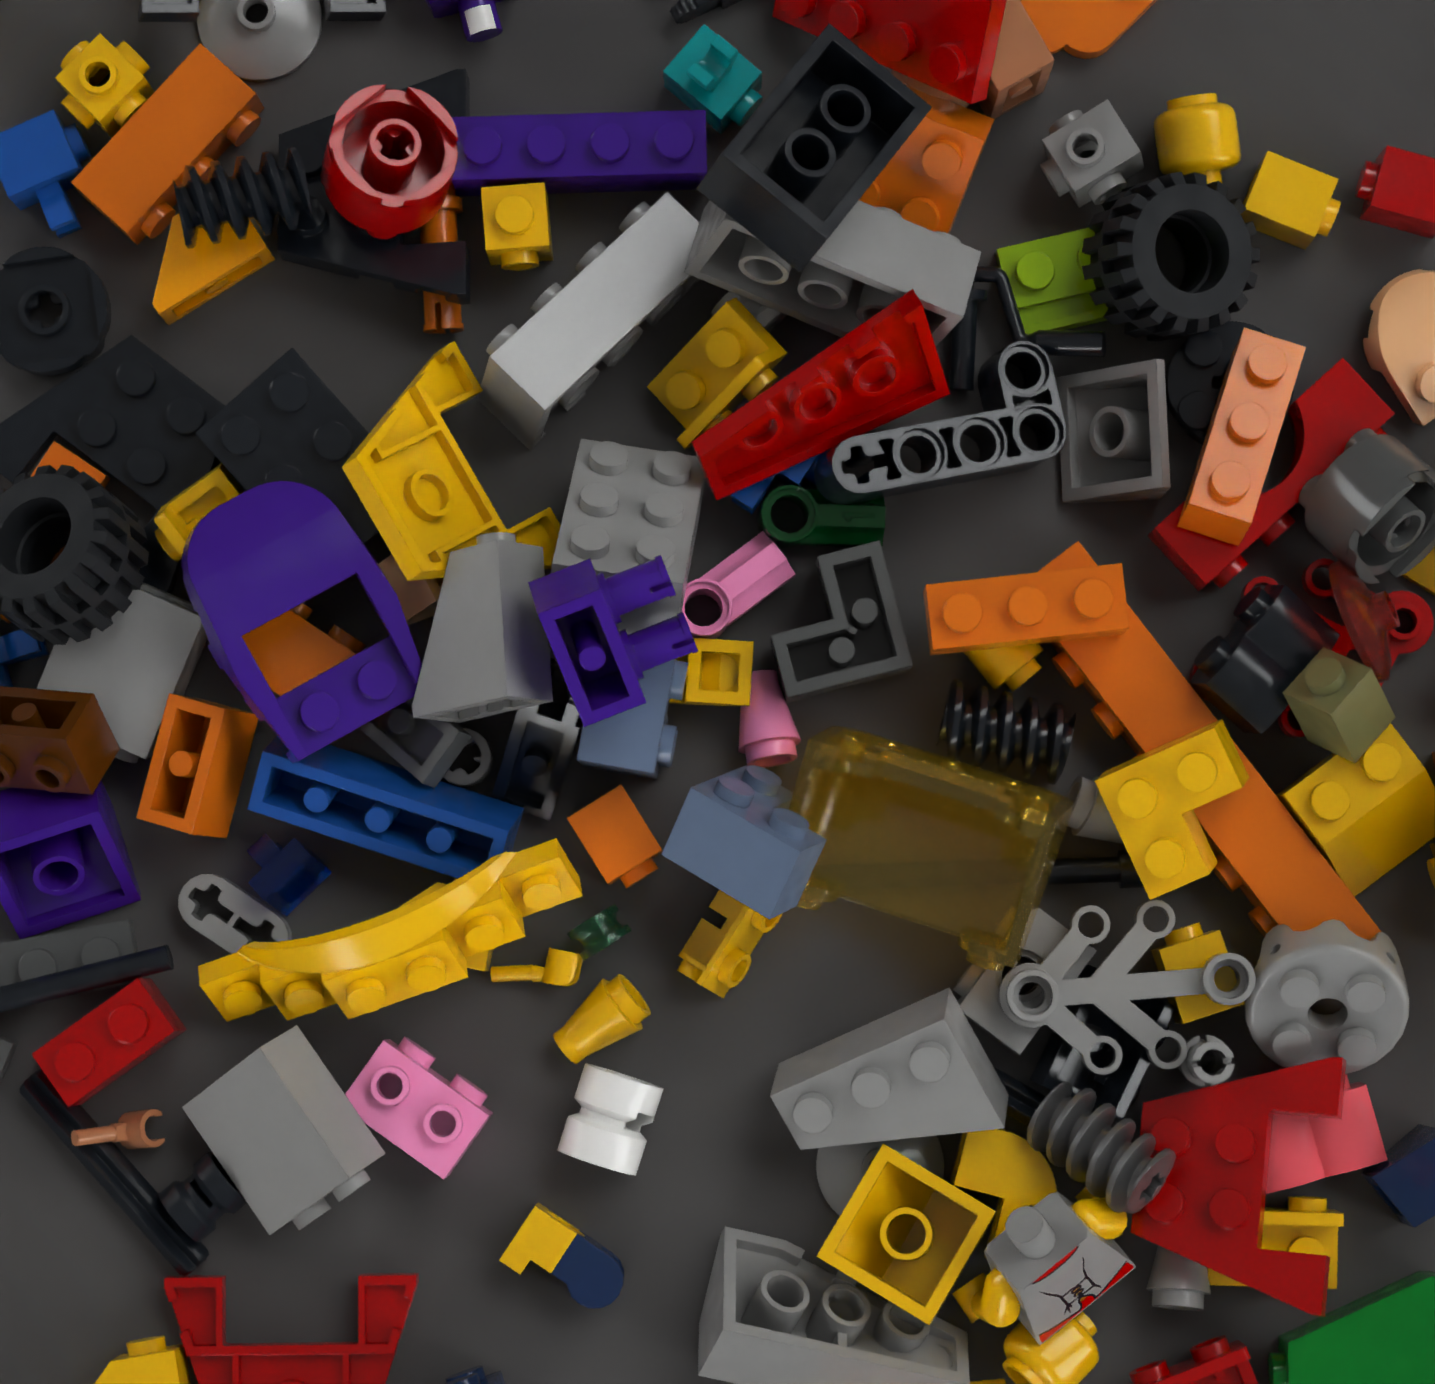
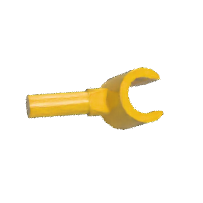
M549 947L545 967L532 964L492 966L490 971L491 981H532L557 986H572L579 980L583 956L578 953Z

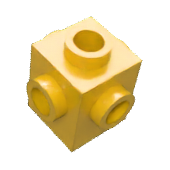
M101 33L90 43L85 40L75 45L63 58L60 65L63 70L55 77L68 94L60 102L67 111L87 130L96 122L111 138L155 92L143 76L150 69L145 60L124 40L115 48ZM110 73L108 82L96 87Z

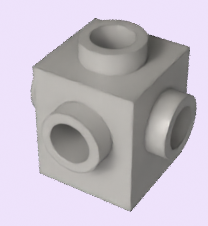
M1108 99L1084 114L1081 110H1075L1064 115L1049 128L1050 135L1042 139L1048 160L1040 164L1044 175L1059 197L1069 192L1079 208L1091 200L1095 205L1102 204L1110 196L1122 192L1121 189L1127 186L1125 180L1144 168L1139 147Z

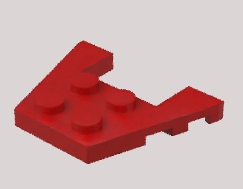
M1329 1057L1143 1102L1140 1136L1150 1133L1156 1140L1150 1157L1153 1159L1162 1150L1171 1149L1175 1152L1176 1159L1159 1193L1140 1211L1132 1214L1131 1233L1310 1315L1325 1317L1330 1257L1326 1255L1262 1249L1261 1246L1273 1115L1287 1114L1342 1119L1346 1060L1343 1057Z
M364 1273L358 1275V1342L227 1343L226 1275L167 1276L164 1278V1289L168 1301L172 1303L181 1333H179L186 1356L190 1357L198 1384H386L419 1283V1273Z

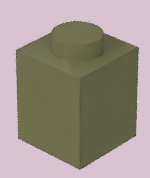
M1325 647L1319 651L1283 692L1307 741L1353 763L1359 760L1395 719V715L1372 668Z

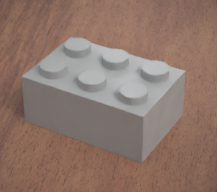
M580 440L552 560L551 573L590 558L596 574L603 572L605 578L661 555L676 596L671 598L669 596L620 615L622 622L617 624L619 631L626 629L627 634H631L677 616V613L682 612L700 517L705 479L697 456L685 455L676 451H659L626 446L611 441Z

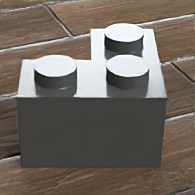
M880 540L817 556L816 569L830 620L773 634L770 639L786 703L909 672L913 666Z

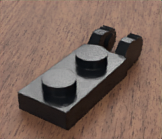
M550 658L551 679L555 671L553 667L555 659ZM569 689L567 692L569 699L566 706L549 702L517 710L491 796L492 798L524 808L523 812L551 821L582 726L581 718Z

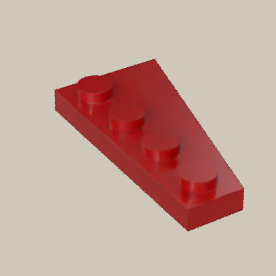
M912 289L691 442L716 501L825 452L843 440L862 435L950 394L923 305L915 291Z

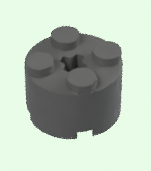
M1370 428L1358 431L1349 439L1344 452L1331 463L1323 474L1311 478L1303 486L1299 494V504L1306 509L1305 525L1309 534L1366 583H1380L1375 576L1387 571L1395 578L1407 573L1419 564L1435 547V470L1392 435H1378Z

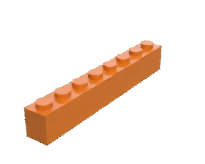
M1077 541L1038 572L1098 565L1082 544ZM1127 604L1130 628L1124 634L1050 643L1058 652L1051 659L1056 669L1072 688L1076 689L1083 684L1097 703L1091 709L1094 718L1113 740L1122 735L1137 754L1133 757L1135 758L1218 720ZM1233 741L1250 778L1241 789L1193 809L1218 861L1213 869L1215 875L1230 892L1240 888L1255 907L1248 913V916L1264 937L1277 925H1287L1293 931H1305L1317 927L1324 921L1335 919L1343 922L1357 936L1370 941L1381 930Z

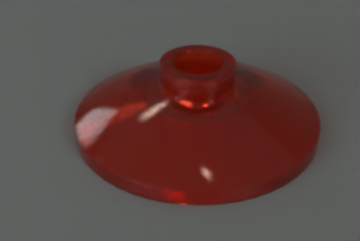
M1340 560L1335 561L1329 565V577L1342 620L1363 664L1372 668L1379 683L1385 682L1390 679L1392 663L1389 631L1400 626L1395 606L1385 590L1373 595L1367 585Z

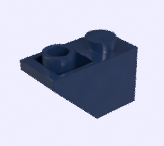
M1421 1124L1417 1125L1386 1152L1387 1161L1369 1166L1361 1173L1403 1224L1414 1228L1435 1216V1128Z

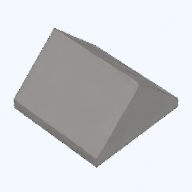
M1152 359L1057 377V389L1066 424V440L1063 448L1060 450L1063 503L1160 500L1171 488L1164 360Z

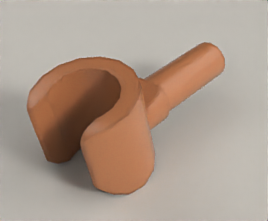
M157 1109L128 1111L119 1118L118 1123H112L109 1126L73 1130L71 1141L74 1146L120 1142L127 1149L156 1148L165 1142V1138L149 1139L145 1133V1123L149 1117L163 1116V1113Z

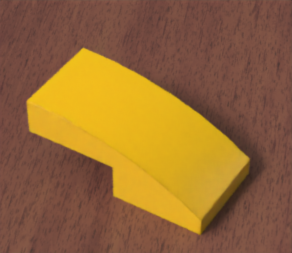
M693 638L698 652L677 658L678 661L689 662L682 701L670 699L669 704L750 706L754 642Z

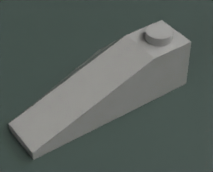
M726 1226L723 1228L699 1321L698 1376L734 1384H970L968 1334L966 1331L938 1317H935L931 1325L924 1323L892 1302H887L856 1286L857 1281L838 1270L837 1274L834 1275L802 1259L805 1250L786 1240Z

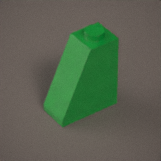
M1417 1271L1325 1314V1317H1318L1279 1335L1278 1352H1270L1268 1356V1383L1435 1384V1272Z

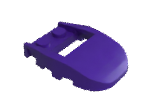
M275 481L261 484L219 505L201 518L194 526L186 540L181 565L183 581L194 611L199 614L210 643L207 647L220 670L224 669L259 721L265 720L289 751L285 754L293 764L414 697L422 663L398 596L374 555L362 542L336 505L323 493L305 484L292 481ZM356 574L390 636L275 698L242 636Z

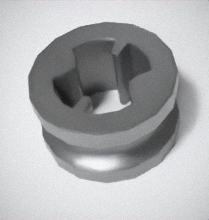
M463 728L472 736L466 747H470L475 743L479 746L481 757H474V760L480 763L479 767L471 774H468L462 768H458L453 772L448 769L443 776L448 782L460 787L473 786L482 782L490 773L493 764V751L489 742L478 732L468 728Z

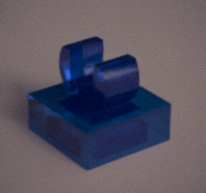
M265 833L247 850L251 857L262 867L248 883L264 901L286 917L332 873L315 853L296 838L292 839L283 848Z

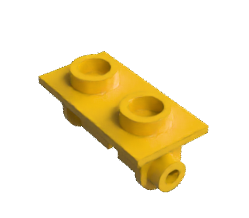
M719 890L709 908L726 917L725 923L719 929L701 918L678 955L683 960L677 971L724 999L728 990L737 986L743 980L751 965L750 955L763 933L771 931L776 926L782 914L769 920Z

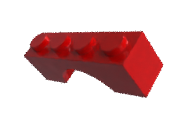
M1344 358L1339 360L1290 405L1287 414L1294 434L1292 462L1282 481L1274 488L1261 493L1252 524L1239 546L1177 527L1185 501L1147 535L1198 592L1211 581L1220 589L1223 588L1249 564L1241 555L1242 552L1258 538L1268 547L1295 522L1288 511L1299 502V494L1303 486L1314 476L1325 472L1331 463L1344 452L1347 442L1355 433L1362 429L1370 428L1378 435L1387 434L1381 426L1395 413Z

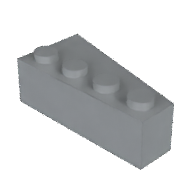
M668 192L651 207L645 201L641 202L622 221L619 230L623 233L608 247L601 241L595 244L577 263L575 270L579 274L564 288L557 282L548 287L531 307V311L535 314L519 329L513 323L508 325L488 345L486 352L490 356L481 382L483 391L478 394L477 400L530 451L546 436L544 428L549 414L559 404L569 412L586 395L585 391L599 375L600 371L596 366L603 361L608 367H614L630 351V348L642 335L643 330L638 325L646 320L651 326H654L700 280L684 273L699 222Z

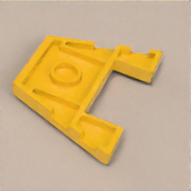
M455 341L433 354L344 463L342 469L407 581L444 578L450 552L477 545V536L493 532L513 533L516 536L517 543L543 547L544 569H551L561 526L551 507L507 529L440 415L469 401L483 391Z

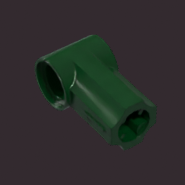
M795 485L780 486L770 492L759 507L757 515L758 530L760 533L764 531L781 548L794 547L796 545L855 547L879 540L882 547L885 531V499L879 498L852 504H835L828 501L818 489H804ZM785 500L798 505L804 516L802 529L797 532L786 533L776 528L771 520L772 505Z

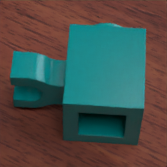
M705 24L702 25L663 70L664 87L691 110H706V122L720 134L732 122L742 126L763 100V96L758 93L762 88V71Z

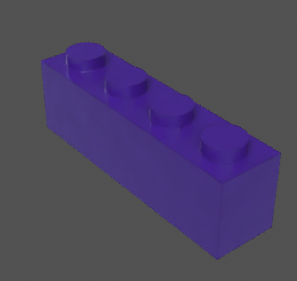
M706 110L452 117L458 135V161L452 178L457 196H481V187L541 182L545 183L547 194L697 190L696 188L707 174Z

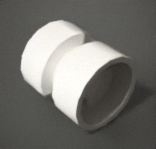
M585 1063L574 1096L581 1109L579 1113L568 1116L557 1150L603 1168L636 1176L647 1142L640 1133L642 1126L653 1123L664 1088L613 1070Z

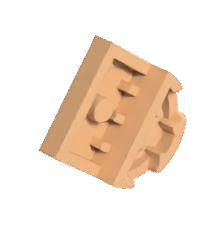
M1417 269L1395 277L1377 293L1370 304L1373 314L1369 324L1368 338L1363 339V347L1371 369L1379 371L1384 375L1413 423L1424 427L1435 418V270Z

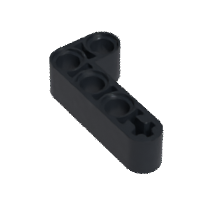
M1018 341L990 357L981 366L978 374V389L984 410L982 413L868 433L843 440L825 452L817 461L814 469V482L818 491L828 501L835 504H852L1021 472L1055 456L1064 446L1066 424L1053 367L1048 354L1039 345L1030 341ZM1006 363L1017 366L1024 377L1023 389L1013 386L1005 374ZM1021 424L1031 427L1038 438L1037 451L1029 449L1022 442L1019 431ZM961 435H967L977 443L980 450L978 462L968 459L963 454L960 447ZM902 446H908L918 454L921 460L919 473L911 472L903 465L900 458ZM874 460V469L858 479L854 474H844L841 464L844 462L847 467L855 468L865 466Z

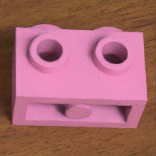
M404 1036L399 1045L391 1039L383 1040L345 1095L366 1125L444 1180L453 1171L493 1114L492 1111L482 1105L488 1095L459 1074H456L450 1082L431 1069L430 1066L436 1058L411 1039Z

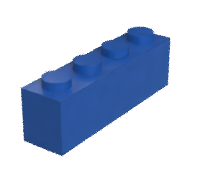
M278 736L262 751L247 810L457 879L495 855L503 852H512L524 811L522 807L440 781L434 788L422 784L406 769L329 744L294 764L286 756L285 753L289 750Z

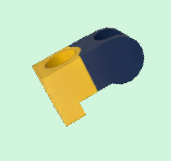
M539 1202L534 1206L499 1259L500 1262L520 1275L529 1261H533L566 1283L571 1297L578 1304L587 1308H603L610 1305L619 1296L624 1284L623 1265L612 1251Z

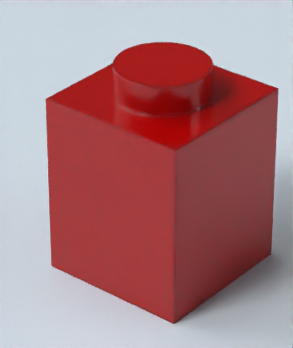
M1387 145L1375 162L1366 160L1361 170L1355 191L1356 198L1364 199L1359 219L1433 239L1435 237V158Z

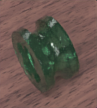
M616 904L604 909L567 933L571 941L578 940L582 944L583 950L580 956L584 961L632 931L628 924L622 925L618 922L617 913L620 910Z

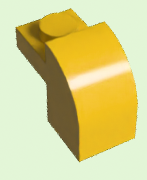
M994 1129L962 1133L950 1182L954 1186L999 1197L996 1207L997 1213L993 1219L988 1243H990L1005 1230L1007 1218L1014 1210L1023 1206H1035L1048 1194L1057 1192L1055 1178L1042 1153L1035 1151L1027 1140L1011 1131Z

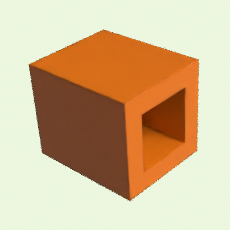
M622 784L567 817L570 825L608 885L620 879L627 889L659 869L653 858L661 854L663 850Z

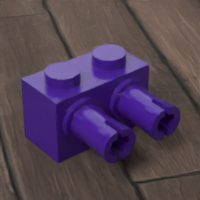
M661 555L605 578L603 572L596 574L592 561L589 558L528 582L537 614L584 727L645 704L646 700L639 680L644 679V671L687 654L698 652L683 612L631 634H627L626 629L620 631L617 624L622 622L620 615L666 597L676 596Z

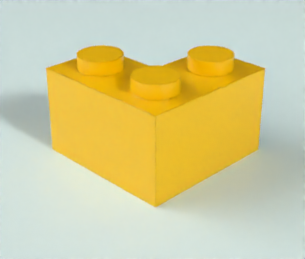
M1223 719L1108 769L1095 780L1097 788L1150 900L1209 875L1218 863L1193 809L1241 789L1250 778Z

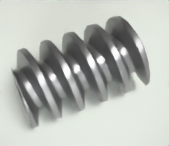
M1062 1082L1047 1095L1033 1114L1027 1128V1141L1035 1151L1046 1152V1156L1053 1165L1066 1167V1172L1074 1181L1086 1182V1187L1093 1196L1106 1197L1107 1205L1114 1212L1134 1214L1140 1211L1153 1200L1163 1187L1166 1178L1173 1168L1176 1159L1175 1152L1171 1149H1164L1152 1159L1150 1156L1156 1144L1153 1135L1145 1133L1131 1143L1130 1141L1136 1129V1124L1132 1119L1124 1118L1111 1128L1116 1115V1108L1111 1103H1104L1092 1113L1091 1111L1097 1098L1096 1092L1091 1088H1085L1072 1098L1073 1086L1070 1082Z

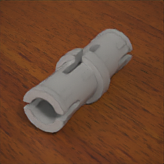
M1198 1035L1186 1041L1188 1054L1178 1069L1188 1081L1197 1086H1205V1082L1213 1086L1224 1082L1231 1076L1235 1064H1231L1234 1055L1222 1040L1210 1035H1205L1204 1040L1200 1039ZM1207 1051L1208 1055H1212L1213 1061H1209L1207 1067L1203 1070L1202 1067L1197 1065V1060H1201L1202 1055Z

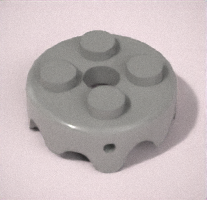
M1335 919L1324 921L1317 927L1305 931H1293L1287 925H1277L1266 934L1262 942L1260 957L1254 968L1256 976L1255 987L1252 994L1244 1001L1246 1023L1251 1037L1266 1056L1285 1068L1329 1057H1343L1346 1060L1345 1074L1360 1071L1378 1062L1394 1048L1403 1035L1409 1017V994L1396 947L1388 935L1378 932L1369 941L1357 936L1343 922ZM1325 998L1336 999L1344 1004L1339 1011L1329 1015L1317 1014L1310 1009L1316 1001Z

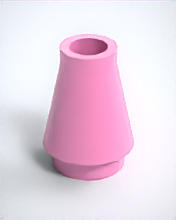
M753 671L750 706L740 707L738 751L746 755L747 766L756 765L765 768L792 762L798 757L796 745L801 742V738L780 688L777 671Z

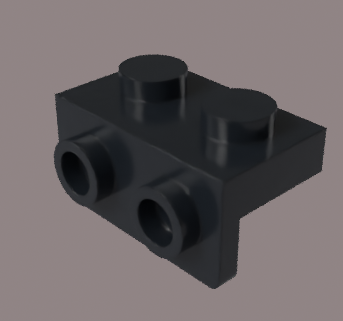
M1087 964L1078 978L1090 977L1097 968ZM1159 998L1130 1000L1164 1030L1169 1029V1021L1175 1010L1174 1005ZM1094 1004L1065 1006L1096 1036L1104 1035L1115 1039L1122 1049V1062L1119 1068L1111 1074H1095L1085 1067L1081 1054L1053 1031L1030 1080L1050 1090H1053L1062 1082H1070L1073 1086L1072 1098L1083 1089L1091 1088L1096 1092L1097 1096L1092 1110L1095 1111L1104 1103H1111L1116 1108L1114 1121L1120 1122L1140 1093L1141 1080L1150 1063L1146 1054V1048ZM1166 1037L1157 1042L1155 1051L1162 1045ZM1105 1042L1097 1043L1090 1052L1092 1063L1099 1068L1108 1066L1114 1057L1112 1047Z

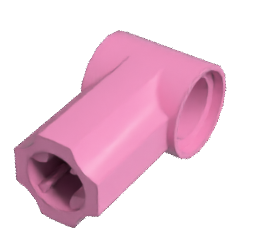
M764 531L699 579L687 583L682 612L693 638H718L729 625L796 576L787 558ZM697 595L712 597L720 607V618L709 626L693 624L685 613V604L690 598Z

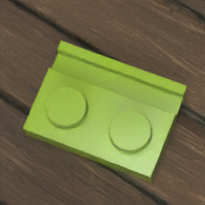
M1090 228L996 249L997 265L1006 272L1026 334L1029 335L1038 330H1068L1107 321L1103 316L1107 312L1108 307L1105 303L1095 306L1089 293L1096 290L1093 278L1084 280L1082 266L1090 264V255L1082 253L1083 241L1095 235V232Z

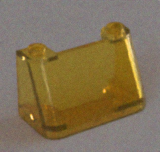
M831 726L808 739L789 810L801 815L809 822L810 826L808 829L827 839L797 906L805 909L819 910L822 902H833L838 898H842L959 937L958 945L968 951L966 960L976 966L994 971L1004 970L1005 965L1014 968L1020 962L1063 841L1074 802L1056 792L966 763L951 761L947 757L869 732L843 726Z

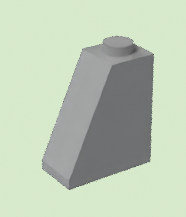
M493 532L477 536V545L450 552L412 703L413 718L461 723L553 702L549 641L537 614L528 582L545 576L543 547L517 543L516 536L513 533Z

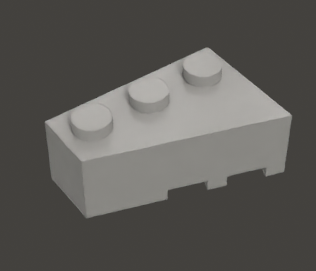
M949 987L780 1062L777 1067L770 1097L800 1150L1003 1129L1005 1128L1009 1094Z

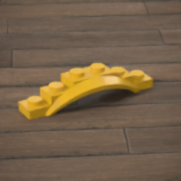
M557 838L518 852H503L491 857L480 866L442 888L369 920L300 939L278 942L254 941L243 945L236 953L199 965V986L226 1022L251 1015L274 1005L277 1006L288 1021L305 1014L314 1013L317 1010L334 1004H338L349 1020L468 978L467 957L526 937L523 917L583 896L580 877Z

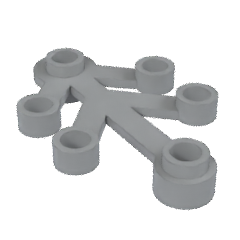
M1149 900L1137 908L1134 915V925L1090 977L1063 979L1089 944H1097L1103 941L1110 932L1111 922L1106 911L1095 905H1087L1078 908L1072 914L1069 931L1041 964H1020L1012 968L1005 975L999 988V1002L1004 1014L1013 1023L1026 1028H1037L1047 1025L1081 1054L1083 1064L1089 1071L1099 1075H1108L1116 1071L1122 1062L1123 1053L1121 1046L1115 1039L1109 1036H1096L1065 1007L1068 1005L1094 1004L1146 1048L1147 1057L1153 1065L1168 1070L1179 1067L1185 1061L1188 1054V1046L1185 1039L1175 1031L1164 1030L1130 1000L1206 994L1211 1001L1217 1004L1236 1005L1245 1001L1252 994L1256 983V976L1250 962L1243 956L1235 953L1216 954L1206 961L1203 968L1128 974L1154 941L1170 934L1175 926L1176 917L1172 907L1162 900ZM1150 907H1158L1166 915V924L1158 932L1148 930L1143 922L1144 914ZM1087 912L1095 913L1102 922L1101 931L1092 938L1084 936L1078 928L1080 917ZM1223 966L1232 968L1237 975L1235 987L1227 992L1218 989L1214 982L1216 971ZM1029 982L1038 984L1043 991L1041 1003L1034 1008L1025 1007L1019 999L1020 989ZM1164 1037H1171L1178 1044V1054L1170 1062L1161 1061L1155 1052L1157 1042ZM1100 1042L1109 1044L1114 1052L1112 1062L1103 1068L1095 1066L1090 1058L1091 1049Z

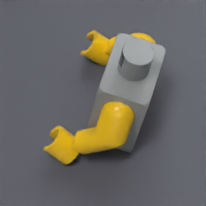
M1087 1187L1075 1197L1078 1200L1075 1203L1059 1192L1048 1194L1034 1207H1019L1008 1216L1005 1230L988 1243L984 1250L991 1272L987 1276L984 1272L953 1292L952 1295L971 1323L981 1319L995 1327H1006L1014 1323L1018 1318L1037 1343L1041 1345L1136 1268L1131 1259L1114 1241L1127 1227L1128 1219L1126 1212H1114L1107 1205L1106 1197L1093 1196Z

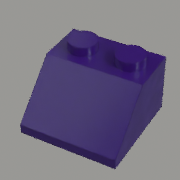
M100 781L92 795L67 792L54 793L45 790L13 787L0 791V902L19 939H24L141 900V892L116 812L102 781Z

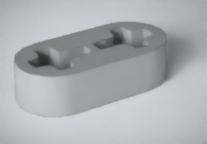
M200 874L195 876L182 887L178 896V909L182 919L190 927L230 954L236 953L243 945L253 941L249 935L237 928L242 919L256 927H262L269 921L275 926L271 933L273 940L276 942L292 940L290 926L279 913L222 876L216 874ZM217 886L222 891L218 897L219 903L234 913L230 920L226 921L216 914H207L201 919L196 914L200 904L193 898L195 892L198 889L209 892Z

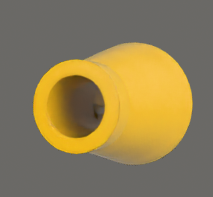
M618 974L610 981L603 978L565 1025L553 1034V1037L564 1055L574 1064H578L585 1057L642 1030L641 1022L651 1014V1011L635 986L625 976Z

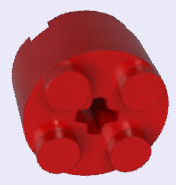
M387 84L372 85L350 96L336 113L322 162L321 183L334 208L346 220L366 230L371 236L378 239H391L397 234L415 230L429 222L442 207L457 166L458 135L452 117L435 98L422 90L408 87L407 91L385 89Z

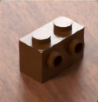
M0 686V787L92 795L120 750L94 693Z

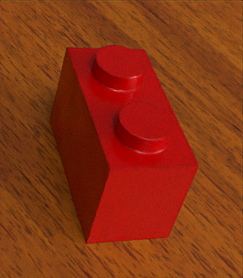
M137 978L31 1055L66 1105L72 1107L84 1104L187 1029L151 978Z

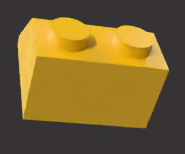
M1391 723L1356 763L1331 753L1276 794L1354 897L1435 837V787L1426 768Z
M883 1143L816 1257L924 1323L931 1325L997 1212Z

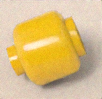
M1216 93L1190 95L1168 100L1166 102L1168 111L1158 115L1154 121L1157 155L1161 172L1164 175L1182 172L1183 176L1195 172L1206 175L1207 184L1215 181L1223 183L1221 172L1235 167L1241 160L1237 119L1234 109L1226 103H1219Z
M1082 1311L1046 1342L1039 1345L1020 1322L1003 1342V1349L1007 1358L1002 1364L1003 1368L1014 1384H1079L1099 1361V1351L1092 1338L1097 1333V1328L1092 1320Z

